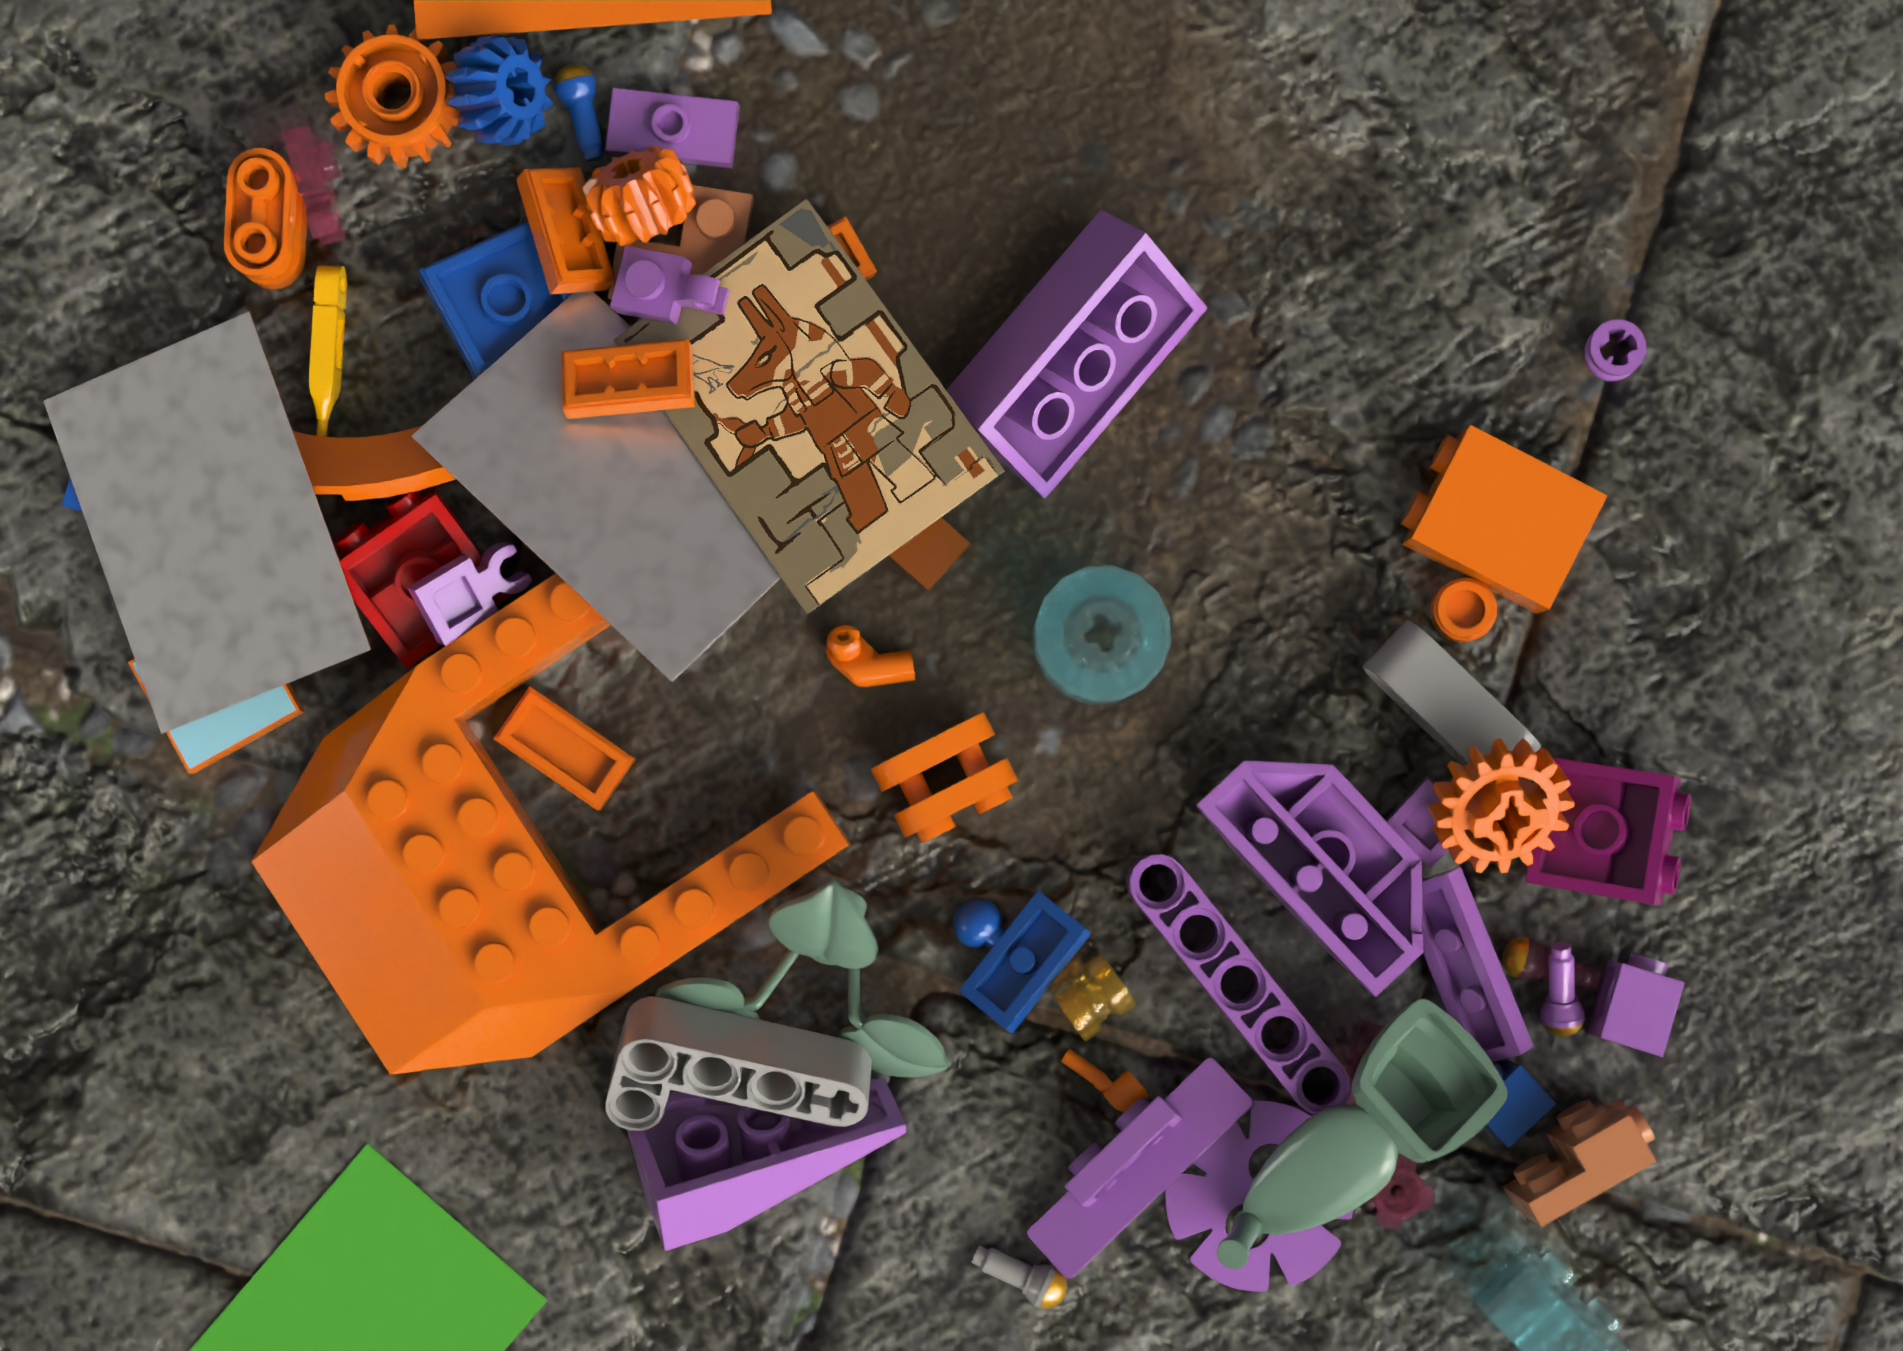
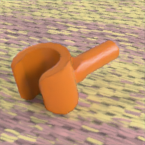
M1071 1049L1067 1051L1061 1060L1063 1064L1095 1085L1094 1087L1118 1111L1125 1112L1140 1098L1144 1097L1146 1100L1149 1096L1146 1089L1128 1069L1112 1082L1103 1071Z

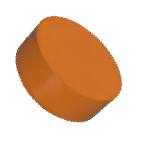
M1459 578L1444 584L1438 589L1431 601L1430 616L1434 627L1443 637L1454 642H1469L1484 636L1492 628L1497 616V603L1491 590L1482 582L1472 578Z

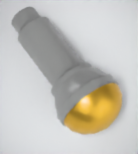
M980 1245L978 1246L971 1263L979 1266L982 1272L1021 1289V1293L1027 1297L1033 1306L1045 1309L1053 1308L1061 1303L1065 1297L1067 1280L1054 1265L1034 1264L1031 1266L994 1248L986 1249Z

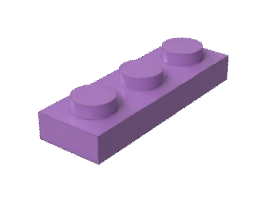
M1461 867L1423 878V954L1447 1013L1474 1037L1492 1062L1522 1055L1533 1048L1534 1045Z

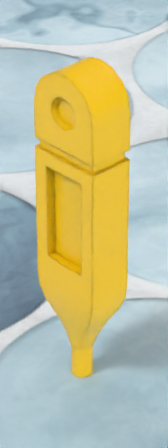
M318 265L315 274V305H313L309 388L317 419L316 436L327 437L328 420L341 389L345 328L344 309H346L347 275L344 266Z

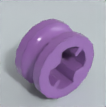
M1610 320L1601 324L1588 338L1584 347V359L1589 370L1596 377L1606 381H1619L1628 377L1643 363L1647 353L1646 340L1642 331L1636 325L1626 320ZM1609 335L1619 336L1618 344L1625 340L1629 345L1630 352L1621 359V365L1611 364L1613 356L1605 360L1600 352V348L1609 341Z

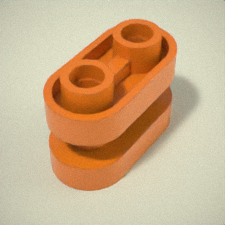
M253 148L237 156L228 170L224 251L232 266L255 284L266 289L285 288L299 278L305 265L308 189L301 175L278 153L266 148Z
M984 712L870 769L881 792L899 784L910 807L893 815L904 838L917 833L921 843H925L956 827L951 817L952 814L974 804L980 815L1013 798L1008 786L1017 782L1018 778L1008 758L990 766L979 745L980 742L996 735ZM956 755L967 778L933 795L922 772Z

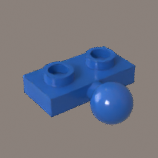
M1039 890L1007 930L1003 928L1002 914L994 903L983 898L969 899L963 902L954 913L952 921L954 934L963 945L969 948L983 949L987 947L990 951L958 991L1006 1031L1013 1033L1092 933Z

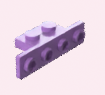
M1213 1058L1206 1059L1165 1099L1158 1096L1149 1104L1144 1097L1140 1098L1116 1121L1115 1124L1121 1132L1104 1149L1095 1142L1073 1161L1068 1169L1073 1173L1074 1177L1064 1186L1068 1192L1029 1228L1027 1232L1028 1237L1064 1277L1074 1278L1252 1107V1099Z

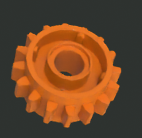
M388 25L386 35L374 37L369 30L362 32L363 43L355 49L345 45L341 49L346 57L342 66L330 67L328 72L337 83L336 90L325 93V100L331 107L340 109V112L330 119L332 125L338 132L351 130L345 142L355 153L368 145L367 157L374 164L380 165L386 155L391 156L399 168H406L408 157L419 155L425 163L431 161V149L438 144L446 148L452 145L447 134L452 126H457L460 115L456 110L457 107L446 103L454 95V87L444 76L452 72L453 69H457L455 61L443 63L449 53L445 46L438 40L427 48V39L417 40L416 28L410 33L409 37L401 36L395 25ZM401 84L411 86V95L405 105L397 109L383 107L384 96L390 88Z

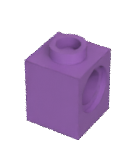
M1630 953L1627 964L1608 960L1586 1033L1663 1057L1685 982L1665 976L1669 964Z

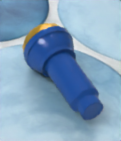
M567 65L560 69L554 77V94L564 104L565 109H569L579 149L584 152L586 161L599 160L604 157L602 151L604 143L593 107L597 85L595 76H593L591 70L583 65Z

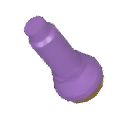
M1556 942L1551 945V954L1548 956L1549 994L1546 996V1001L1540 1010V1020L1545 1030L1554 1036L1568 1037L1576 1034L1581 1029L1585 1021V1010L1575 994L1574 956L1571 954V945L1566 942Z

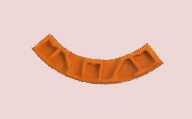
M422 426L385 435L353 438L315 436L293 431L315 494L342 495L345 501L376 499L420 491L456 479L411 437Z

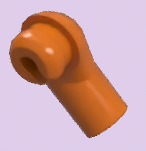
M839 625L830 631L825 650L831 665L855 686L871 687L915 680L911 650L879 654L860 636V632L851 625Z

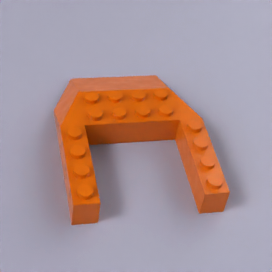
M557 573L416 665L325 736L251 861L390 1075L533 1057L851 845L818 793L812 791L603 930L466 722L611 626Z

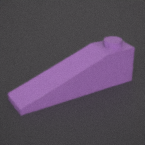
M870 1079L868 1112L856 1124L845 1127L826 1125L674 1091L669 1093L664 1114L658 1124L642 1131L627 1130L646 1201L665 1251L727 1232L907 1133L906 1123L885 1079Z

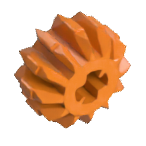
M649 146L639 152L631 149L627 155L620 158L612 157L611 163L607 166L596 168L592 173L593 178L589 179L582 187L586 197L585 204L595 229L600 231L605 241L618 242L620 246H628L636 240L647 243L653 236L658 234L667 235L668 229L673 225L682 224L687 219V213L696 205L692 193L694 188L684 163L679 161L674 150L660 149L659 146Z

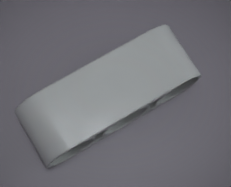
M1406 620L1363 665L1366 674L1447 753L1463 766L1471 761L1468 748L1476 746L1482 755L1491 753L1494 739L1498 738L1502 739L1509 751L1513 750L1520 739L1527 740L1534 752L1541 748L1538 740L1434 639L1411 621Z

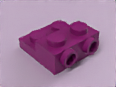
M1553 758L1570 781L1571 785L1567 788V791L1574 800V807L1561 812L1569 824L1568 829L1565 831L1552 830L1548 835L1555 847L1548 851L1537 846L1531 851L1533 864L1527 868L1525 883L1661 906L1663 893L1675 894L1680 875V857L1669 855L1673 830L1685 831L1690 812L1691 794L1680 792L1681 779L1672 775Z

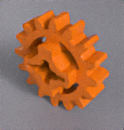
M1501 738L1494 739L1491 753L1482 755L1476 746L1468 748L1471 761L1465 766L1453 761L1447 765L1453 779L1450 782L1441 781L1434 783L1433 789L1440 801L1428 805V811L1435 822L1432 828L1443 849H1448L1457 864H1461L1469 859L1474 870L1479 873L1486 869L1490 861L1495 862L1501 873H1507L1511 859L1520 857L1521 861L1527 866L1533 864L1531 851L1537 846L1551 851L1555 846L1548 836L1552 830L1565 831L1569 827L1567 820L1561 813L1574 807V800L1567 791V788L1571 785L1569 779L1545 748L1534 752L1525 739H1520L1512 751L1507 749Z

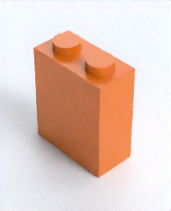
M1472 425L1462 430L1457 438L1447 434L1430 464V469L1438 472V475L1428 494L1418 490L1402 518L1401 525L1409 528L1402 545L1466 578L1482 582L1491 591L1535 614L1549 610L1608 495Z

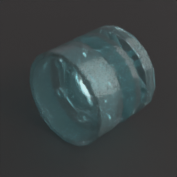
M1116 566L1085 567L1062 578L1043 599L1032 629L1033 657L1044 680L1063 697L1087 706L1115 704L1143 690L1162 670L1171 646L1170 616L1159 593L1138 574ZM1095 618H1102L1106 627L1116 626L1119 631V636L1110 642L1109 652H1102L1098 643L1092 642L1087 644L1084 634L1092 630Z

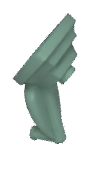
M1419 999L1402 1008L1373 1039L1361 1058L1352 1081V1093L1356 1104H1341L1327 1107L1309 1117L1292 1131L1266 1160L1245 1196L1243 1210L1235 1215L1231 1231L1227 1238H1224L1217 1247L1216 1252L1219 1261L1225 1267L1239 1269L1247 1263L1250 1255L1249 1251L1253 1243L1263 1233L1281 1235L1300 1232L1323 1225L1355 1210L1373 1198L1389 1183L1397 1166L1398 1153L1412 1161L1423 1163L1456 1150L1474 1137L1500 1110L1508 1096L1503 1079L1474 1037L1454 1018L1429 1000Z

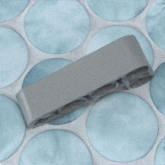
M646 997L637 1000L627 1011L613 1062L606 1098V1113L612 1122L624 1129L634 1131L650 1129L661 1120L670 1090L826 1125L845 1127L856 1124L868 1112L872 1058L862 1045L851 1040L667 998Z

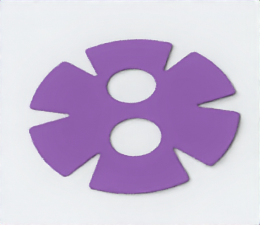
M1253 1101V1105L1250 1108L1249 1138H1245L1236 1121L1194 1162L1196 1166L1206 1172L1205 1176L1182 1173L1165 1189L1167 1219L1175 1239L1180 1240L1212 1229V1232L1191 1256L1190 1261L1213 1280L1239 1290L1266 1292L1269 1288L1270 1255L1273 1253L1288 1283L1294 1286L1317 1273L1340 1248L1341 1241L1320 1225L1295 1233L1269 1234L1261 1245L1250 1249L1247 1263L1239 1269L1225 1267L1217 1258V1247L1224 1238H1227L1225 1228L1227 1216L1233 1208L1244 1204L1245 1196L1253 1182L1249 1172L1251 1155L1262 1145H1280L1292 1131L1311 1117L1307 1113L1278 1102ZM1353 1211L1336 1219L1349 1220L1352 1218Z

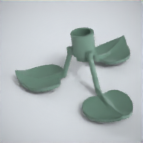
M832 879L810 894L786 901L773 910L769 919L770 930L788 950L754 995L743 997L741 991L735 985L727 981L705 977L687 978L659 987L655 994V997L667 998L761 1020L754 1010L761 1008L799 954L806 955L822 964L848 968V1019L854 1026L841 1029L838 1038L851 1040L862 1045L872 1058V1071L894 1077L915 1078L942 1072L951 1067L952 1060L946 1057L944 1048L939 1040L919 1023L906 1017L892 1014H875L867 1018L862 1013L860 1008V968H864L874 962L878 946L864 918L867 910L865 900L857 893L842 888L836 879Z

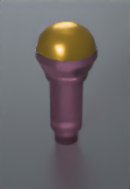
M1517 937L1512 939L1504 949L1502 964L1506 972L1516 980L1540 979L1541 977L1549 979L1548 956L1551 953H1548L1547 949L1543 948L1541 944L1531 937ZM1574 961L1575 987L1595 989L1600 979V972L1590 969L1588 964Z

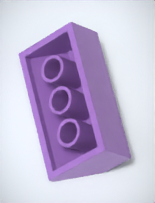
M1101 209L946 391L994 457L1038 495L1046 499L1208 308L1145 232Z

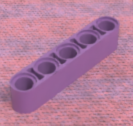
M1146 854L1136 859L1130 866L1126 877L1127 891L1131 899L1291 1099L1311 1114H1316L1327 1107L1345 1105L1351 1092L1350 1077L1345 1068L1183 866L1174 858L1162 854ZM1154 864L1164 865L1173 876L1172 891L1167 897L1158 901L1148 900L1143 896L1139 886L1142 872ZM1193 915H1204L1213 926L1212 940L1207 947L1201 950H1189L1184 947L1180 940L1181 926L1187 918ZM1233 966H1246L1253 976L1251 992L1241 1000L1232 1001L1225 998L1220 984L1222 975ZM1275 1016L1287 1017L1293 1025L1291 1042L1280 1050L1265 1048L1261 1038L1264 1024ZM1315 1067H1326L1330 1069L1333 1075L1334 1084L1331 1092L1320 1100L1307 1099L1302 1091L1304 1076Z

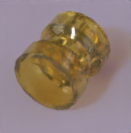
M1101 953L1084 964L1083 976L1080 978L1077 976L1073 980L1063 978L1048 989L1085 1042L1101 1031L1102 1022L1107 1019L1108 1014L1112 1013L1122 1016L1137 1005Z

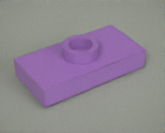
M613 88L605 150L608 155L624 156L631 149L639 152L649 146H659L660 149L674 150L679 161L683 163L733 168L739 103L738 101Z

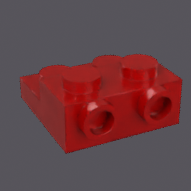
M435 486L427 488L423 492L415 491L394 496L384 506L390 515L370 529H368L363 521L357 522L332 541L354 602L406 669L442 645L436 641L407 587L461 555L469 557L475 568L480 565L483 556L482 552L473 542L469 531ZM499 592L491 598L495 605L498 606L511 597V594Z

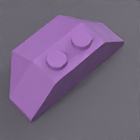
M1242 761L1196 804L1197 808L1241 861L1309 934L1374 997L1379 995L1423 953L1422 859L1333 764Z

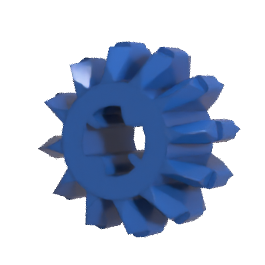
M496 35L481 37L477 39V42H472L470 47H464L460 52L454 54L457 69H453L452 72L444 76L454 87V95L446 103L459 108L460 115L457 127L472 130L475 142H483L485 144L502 143L503 146L519 144L522 140L529 139L530 134L536 133L537 130L545 127L542 112L554 106L553 102L545 94V86L553 78L541 74L539 68L542 54L528 52L525 39L497 37Z

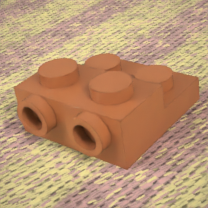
M1619 1098L1609 1104L1598 1102L1593 1105L1590 1100L1578 1102L1556 1116L1559 1125L1545 1132L1557 1156L1550 1159L1547 1154H1541L1525 1161L1514 1169L1513 1174L1516 1179L1502 1187L1514 1208L1542 1227L1657 1162L1647 1143L1655 1139L1653 1132L1639 1109L1635 1105L1626 1108Z

